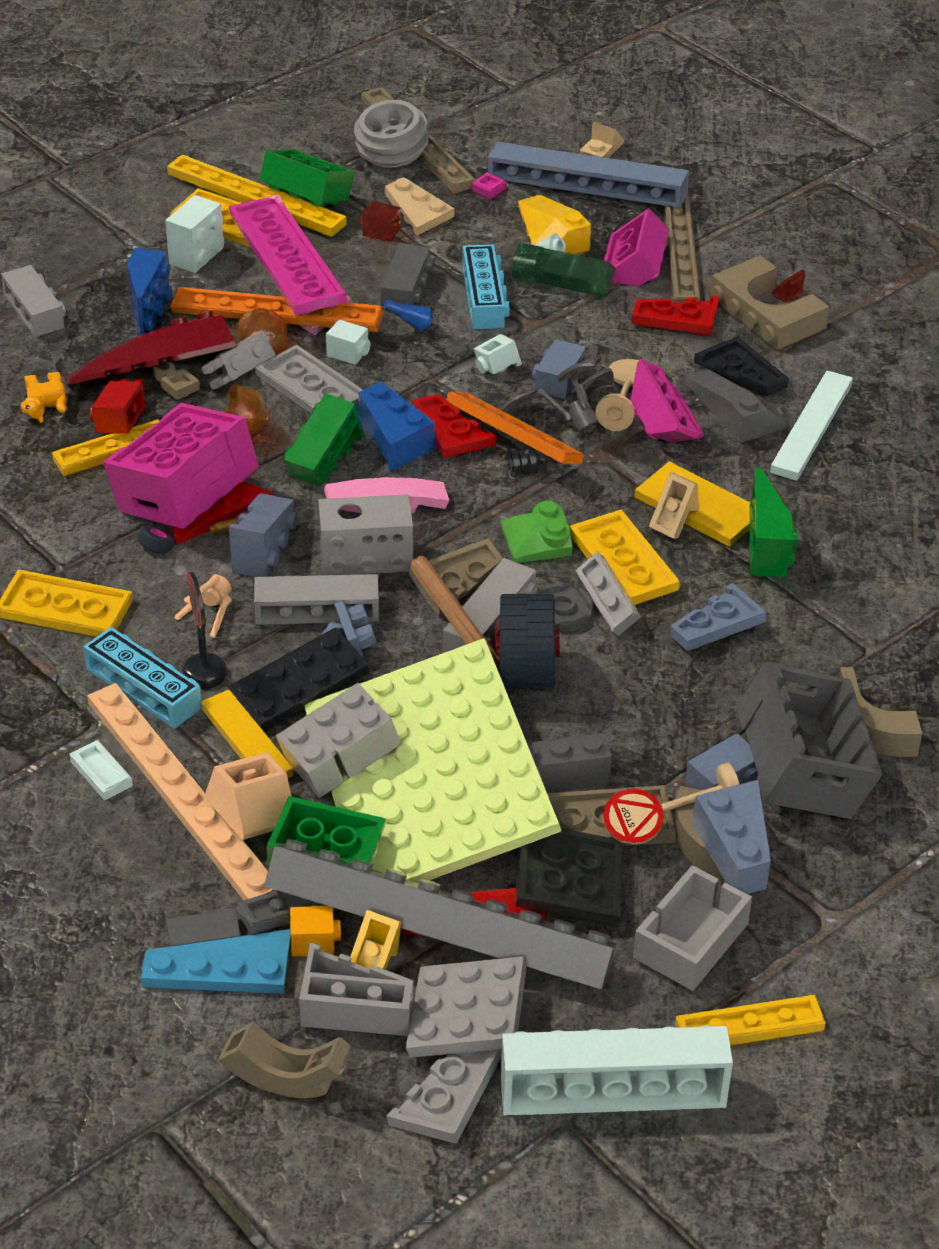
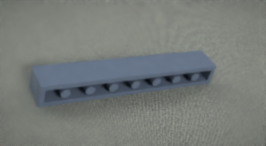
M497 142L488 155V173L509 182L678 208L681 207L688 193L689 170Z

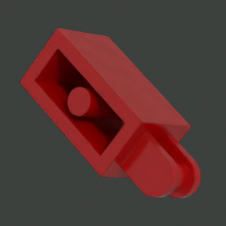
M128 379L109 381L90 408V419L95 424L96 433L130 432L146 408L144 381L142 379H137L135 382H130Z

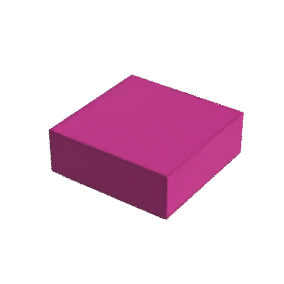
M485 173L472 182L471 191L492 199L506 189L507 181L490 173Z

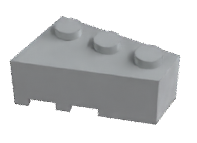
M310 942L299 997L300 1024L303 1027L408 1036L413 1010V980L371 965L369 969L351 962V957L340 954L337 957L321 951L320 945Z

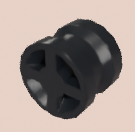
M528 445L524 446L521 450L516 448H509L507 450L508 468L512 477L520 476L523 472L528 474L536 473L537 460L534 448Z

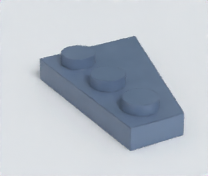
M731 583L726 587V593L720 597L714 595L708 599L706 607L694 609L672 624L671 636L683 648L689 651L765 623L766 611L734 583Z

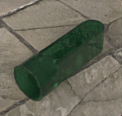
M520 242L513 260L512 277L514 279L533 283L537 282L596 296H605L609 292L616 270L607 261Z

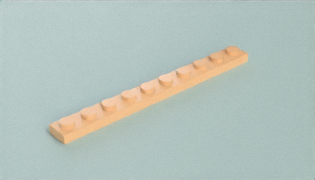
M114 683L87 695L90 707L243 900L277 891L264 886L268 870L204 797V791L120 687Z

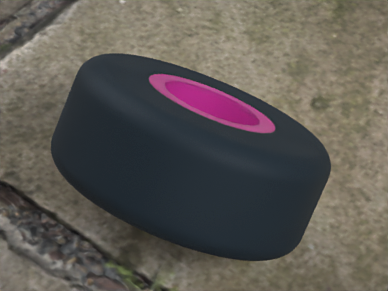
M150 525L143 526L137 537L138 542L142 546L160 554L168 553L175 542L173 536L168 532Z

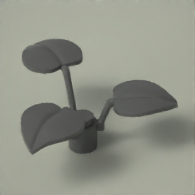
M600 355L594 356L568 367L557 377L559 382L571 378L574 386L571 392L573 395L577 394L578 400L568 405L569 411H566L543 389L536 390V388L514 396L500 410L508 412L521 403L542 396L559 410L567 421L572 419L578 432H581L599 422L588 402L585 390L600 385H613L614 373L611 368H608L578 384V374L591 369L601 361Z

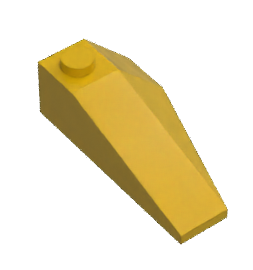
M542 195L518 201L523 222H525L527 227L526 232L531 240V246L556 233L564 240L566 245L562 258L590 250L591 224L579 211ZM539 257L544 263L558 260Z

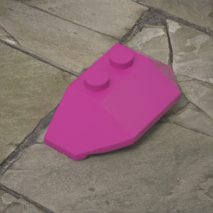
M640 359L636 367L630 401L635 407L637 417L646 428L645 432L655 440L660 438L670 443L701 439L704 436V432L674 384L666 378L664 370L655 364Z

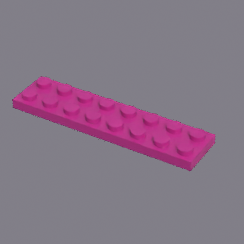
M278 195L229 206L230 216L295 315L308 314L314 310L332 308L347 302L346 292Z

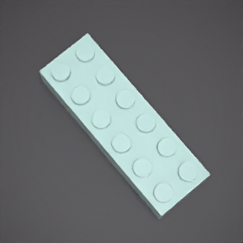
M705 1025L686 1028L664 1027L655 1029L628 1028L625 1030L591 1029L589 1031L555 1030L552 1032L527 1033L520 1031L503 1033L501 1058L503 1115L726 1108L733 1065L727 1026L713 1027Z

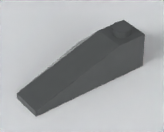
M706 369L684 376L686 384L739 443L788 429L789 424L772 406L750 391L711 370Z

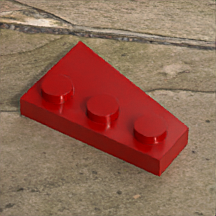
M710 296V301H697L696 297H686L685 302H672L669 298L636 300L631 324L663 328L670 331L691 332L697 335H711L720 296Z
M439 394L412 400L414 407L435 422V445L443 458L496 446L497 436L491 432L485 433L482 431L480 424L475 420L464 418L460 415V409Z

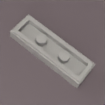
M597 551L575 570L613 633L619 636L642 617L607 560L600 552Z

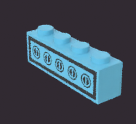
M494 244L463 246L462 269L472 329L505 328V317H509L510 308L509 301H506L507 291L506 285H504L503 270H501L500 255L495 254Z
M110 627L83 646L85 664L88 671L109 685L116 683L129 699L173 729L201 710L200 685L194 679L178 672L171 664H166L154 656L150 650L144 649L133 642L129 636L121 634Z

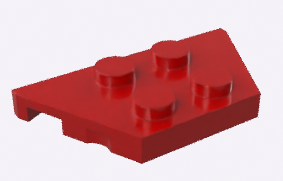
M246 482L238 483L233 487L232 491L217 500L206 512L197 516L186 528L181 529L172 526L174 543L179 545L210 531V525H214L216 522L233 519L244 511L250 512L248 511V506L260 493L272 496L273 493Z

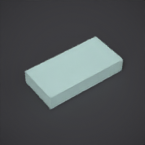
M98 740L69 754L70 762L104 801L133 786L130 775Z

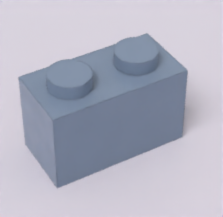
M555 339L551 347L545 349L541 362L534 366L532 379L535 380L536 390L543 389L550 396L566 400L574 387L572 380L568 378L565 381L559 382L557 377L568 367L586 360V347ZM582 373L578 374L577 381L582 375Z
M736 733L687 762L685 785L699 790L718 786L716 769L720 764L726 762L730 763L740 784L757 780L758 772L750 744Z

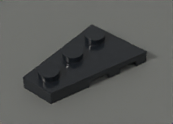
M738 336L694 354V363L765 396L788 387L789 378Z

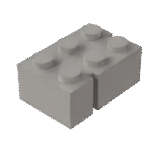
M356 683L276 735L286 760L318 798L344 782L333 756L338 754L344 771L350 779L401 745L392 719L377 702H374L373 698L359 683Z
M692 865L657 905L656 912L652 911L636 930L633 958L694 991L748 925L752 896L724 883L721 887L719 908H715L719 879Z

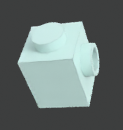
M338 320L326 333L327 356L356 365L363 356L368 354L370 349L368 328Z

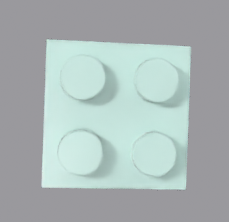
M194 195L165 220L170 265L196 273L224 248L223 216L220 203Z

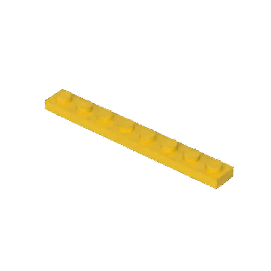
M181 155L167 166L168 175L241 203L278 195L297 224L324 235L333 237L347 225L345 215L313 205L305 200L292 197L289 194L271 189L265 185L185 155Z

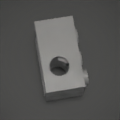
M409 494L318 499L323 575H356L410 571L411 561L413 560V523ZM345 506H356L361 509L362 514L355 519H345L338 514V511Z

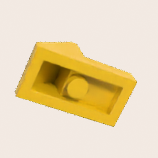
M367 910L350 956L351 962L369 969L371 965L386 970L390 957H397L401 922Z

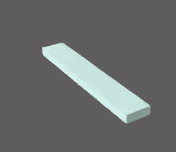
M831 371L825 372L771 464L770 473L796 481L799 479L852 386V377Z

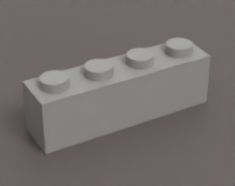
M506 558L501 560L462 607L491 647L495 642L496 625L500 616V596L502 594H536L538 590V584L535 583L536 570ZM450 622L443 629V653L466 645Z
M378 574L255 577V624L341 623L334 603L342 600L346 609L362 603L368 621L379 622Z

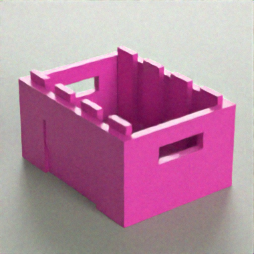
M180 403L164 415L162 420L103 462L119 512L181 529L186 528L197 516L206 512L217 500L227 495L234 489L233 487L238 483H242L259 467L245 417ZM142 500L156 503L158 509L143 505Z

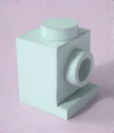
M502 334L474 348L477 357L475 363L482 374L486 372L498 374L504 372L512 364L517 367L522 365L515 341Z

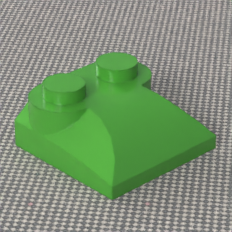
M543 501L534 506L532 513L501 520V528L514 562L523 563L572 556L573 546L570 528L561 506L557 503Z

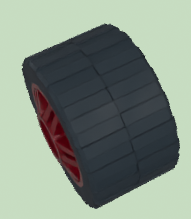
M502 594L500 596V616L496 625L495 642L496 655L500 658V678L505 689H553L555 687V657H560L559 625H555V598L553 594Z

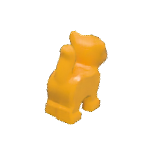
M60 372L48 373L47 378L49 382L39 383L36 375L25 376L27 398L21 403L22 413L37 419L40 423L44 419L45 407H56L60 413H66L67 396Z

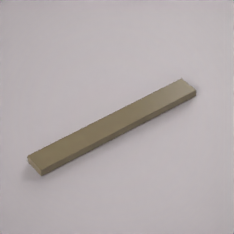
M383 87L361 93V101L367 107L381 101L395 100ZM429 134L428 145L418 158L454 194L471 189V184L476 179Z
M687 193L680 208L663 205L665 225L669 229L667 246L673 302H685L686 297H696L697 301H701L689 193Z

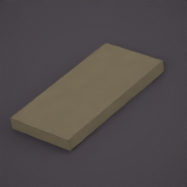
M665 785L547 793L560 828L609 838L613 837L605 828L603 812L606 803L614 794L622 790L636 788L649 792L658 799L660 804L669 802ZM671 810L663 812L664 821L662 829L655 838L646 843L636 845L676 842V831ZM622 843V846H632L630 844Z

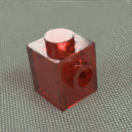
M371 201L366 210H363L360 215V224L363 225V236L392 242L401 229V207Z

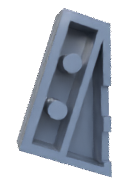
M260 493L248 506V511L250 512L248 514L241 513L238 517V521L241 522L238 525L231 524L229 526L232 573L252 577H268L271 569L276 568L278 565L281 549L287 547L290 531L295 530L297 526L298 513L294 512L293 499Z
M755 780L697 795L695 797L692 824L725 882L746 894L765 890L767 888L771 859L759 781Z

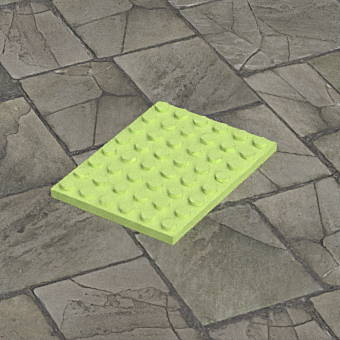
M485 638L360 684L373 698L374 702H377L392 719L401 741L400 746L350 779L344 771L338 754L333 756L344 781L331 790L336 807L386 818L385 828L371 860L373 870L386 873V869L400 871L407 874L406 880L419 883L420 879L432 880L561 832L559 822ZM347 689L309 702L304 706L307 715Z

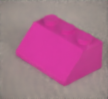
M649 208L610 235L599 277L603 282L640 286L646 281H653L659 275L669 229Z

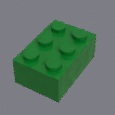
M296 149L265 151L259 180L268 183V187L271 189L289 191V195L292 197L310 199L309 203L316 206H324V203L337 205L338 202L349 200L355 171Z

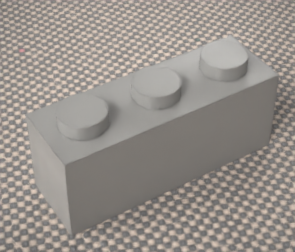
M32 265L1 273L4 296L34 337L65 328L63 317L66 316V309L63 302L56 299L53 289L47 287L42 274H38Z

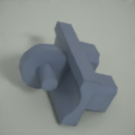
M343 600L334 603L341 624L330 622L322 634L336 627L364 659L361 649L377 644L370 624L354 629L369 623L363 604L361 603L346 609Z

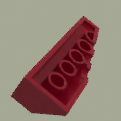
M212 310L198 313L195 320L187 321V317L172 319L169 326L138 335L118 344L91 359L64 378L65 384L79 383L106 377L111 373L118 374L132 371L136 367L143 368L159 365L162 361H178L236 347L222 314L213 315Z

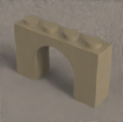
M761 255L712 275L710 296H720L719 305L777 350L827 329L830 307L813 294L784 305H770L754 299L775 290L777 267Z

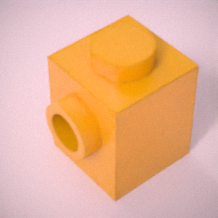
M318 905L290 907L292 957H308L310 942L320 945L321 951L334 955V941H341L340 920H333V907Z

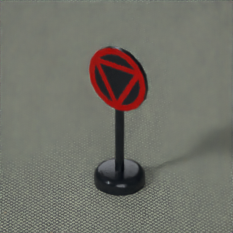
M191 571L187 574V584L197 624L199 653L189 657L185 661L182 670L183 675L194 679L201 689H211L224 681L227 675L226 664L218 655L207 652L204 604L197 578L194 572Z

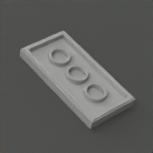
M298 345L255 367L256 376L311 414L313 407L321 401L325 393L355 403L356 408H359V392L363 389Z

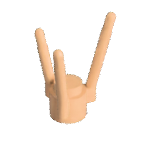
M214 574L209 581L200 586L202 599L206 605H220L210 633L211 638L216 637L225 611L232 602V598L228 596L232 589L231 584L225 577ZM189 595L184 598V602L188 604L175 615V620H180L192 610Z

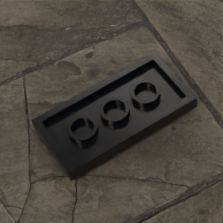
M335 627L227 686V688L263 732L304 710V706L309 702L331 695L370 673L367 662Z

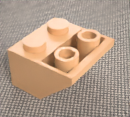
M268 752L215 766L204 797L242 840L274 830L287 798L291 796L287 773Z

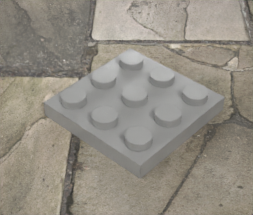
M524 957L420 967L406 1044L409 1057L502 1049V1034L515 1033L519 1030L527 969Z

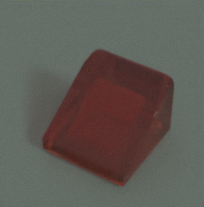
M800 270L786 278L772 292V296L786 303L802 294L805 271Z

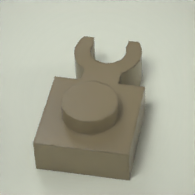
M169 361L166 362V370L154 367L155 379L161 382V388L176 400L200 390L199 380L184 368L176 371L175 365Z

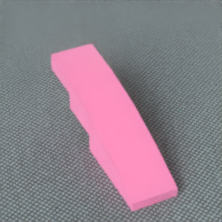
M385 477L356 479L326 484L324 487L326 499L409 494L411 513H415L418 505L445 509L449 502L444 482L417 478ZM345 506L340 509L362 514L361 509L356 506Z

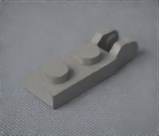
M258 331L235 344L236 347L229 348L218 354L216 359L201 368L204 374L212 373L220 367L224 373L209 382L211 389L219 388L229 381H233L275 356L265 331Z

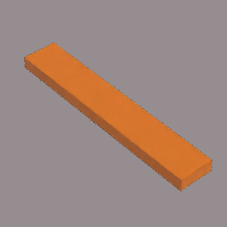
M448 392L446 400L457 408L562 464L582 465L584 459L582 452L469 393Z

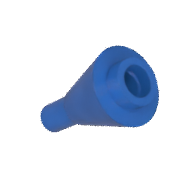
M389 299L385 301L383 309L397 314L418 332L428 329L432 323L433 315L431 314L430 307L401 305Z

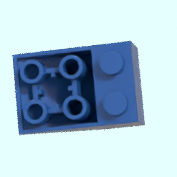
M135 248L127 261L131 308L138 333L141 335L155 330L158 317L163 315L166 302L171 300L172 286L168 282L170 264L167 263L166 252Z

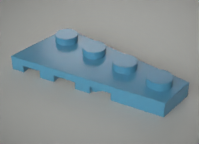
M291 929L146 950L141 975L142 987L285 994L291 947Z

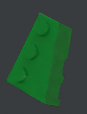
M326 393L324 394L321 401L313 407L312 415L307 423L300 428L298 438L293 446L289 447L285 453L284 462L289 476L320 486L337 468L338 463L335 461L342 454L347 456L351 452V447L349 446L355 439L361 441L365 437L355 403Z

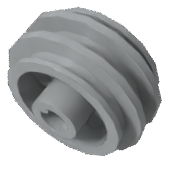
M385 100L374 103L363 111L354 127L356 148L359 154L375 166L394 168L407 165L416 160L428 145L429 132L427 130V120L423 112L406 101Z

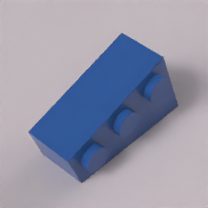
M380 381L359 392L360 421L371 440L374 439L378 452L386 459L390 472L435 449V422Z

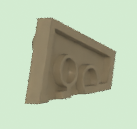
M487 538L431 559L428 562L459 602L485 581L503 557L490 539ZM410 567L409 576L437 617H441L444 613Z

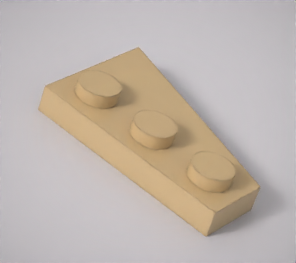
M405 177L385 186L386 197L396 210L403 213L404 220L407 224L413 226V232L416 236L454 217L453 207Z

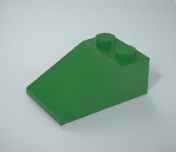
M755 468L749 505L750 576L786 577L788 565H794V547H797L798 529H793L791 513L763 470Z
M288 796L267 844L268 869L275 845L283 842L286 843L287 839L306 843L307 850L319 853L320 849L334 851L340 854V860L352 863L353 859H359L371 863L385 828L386 818Z

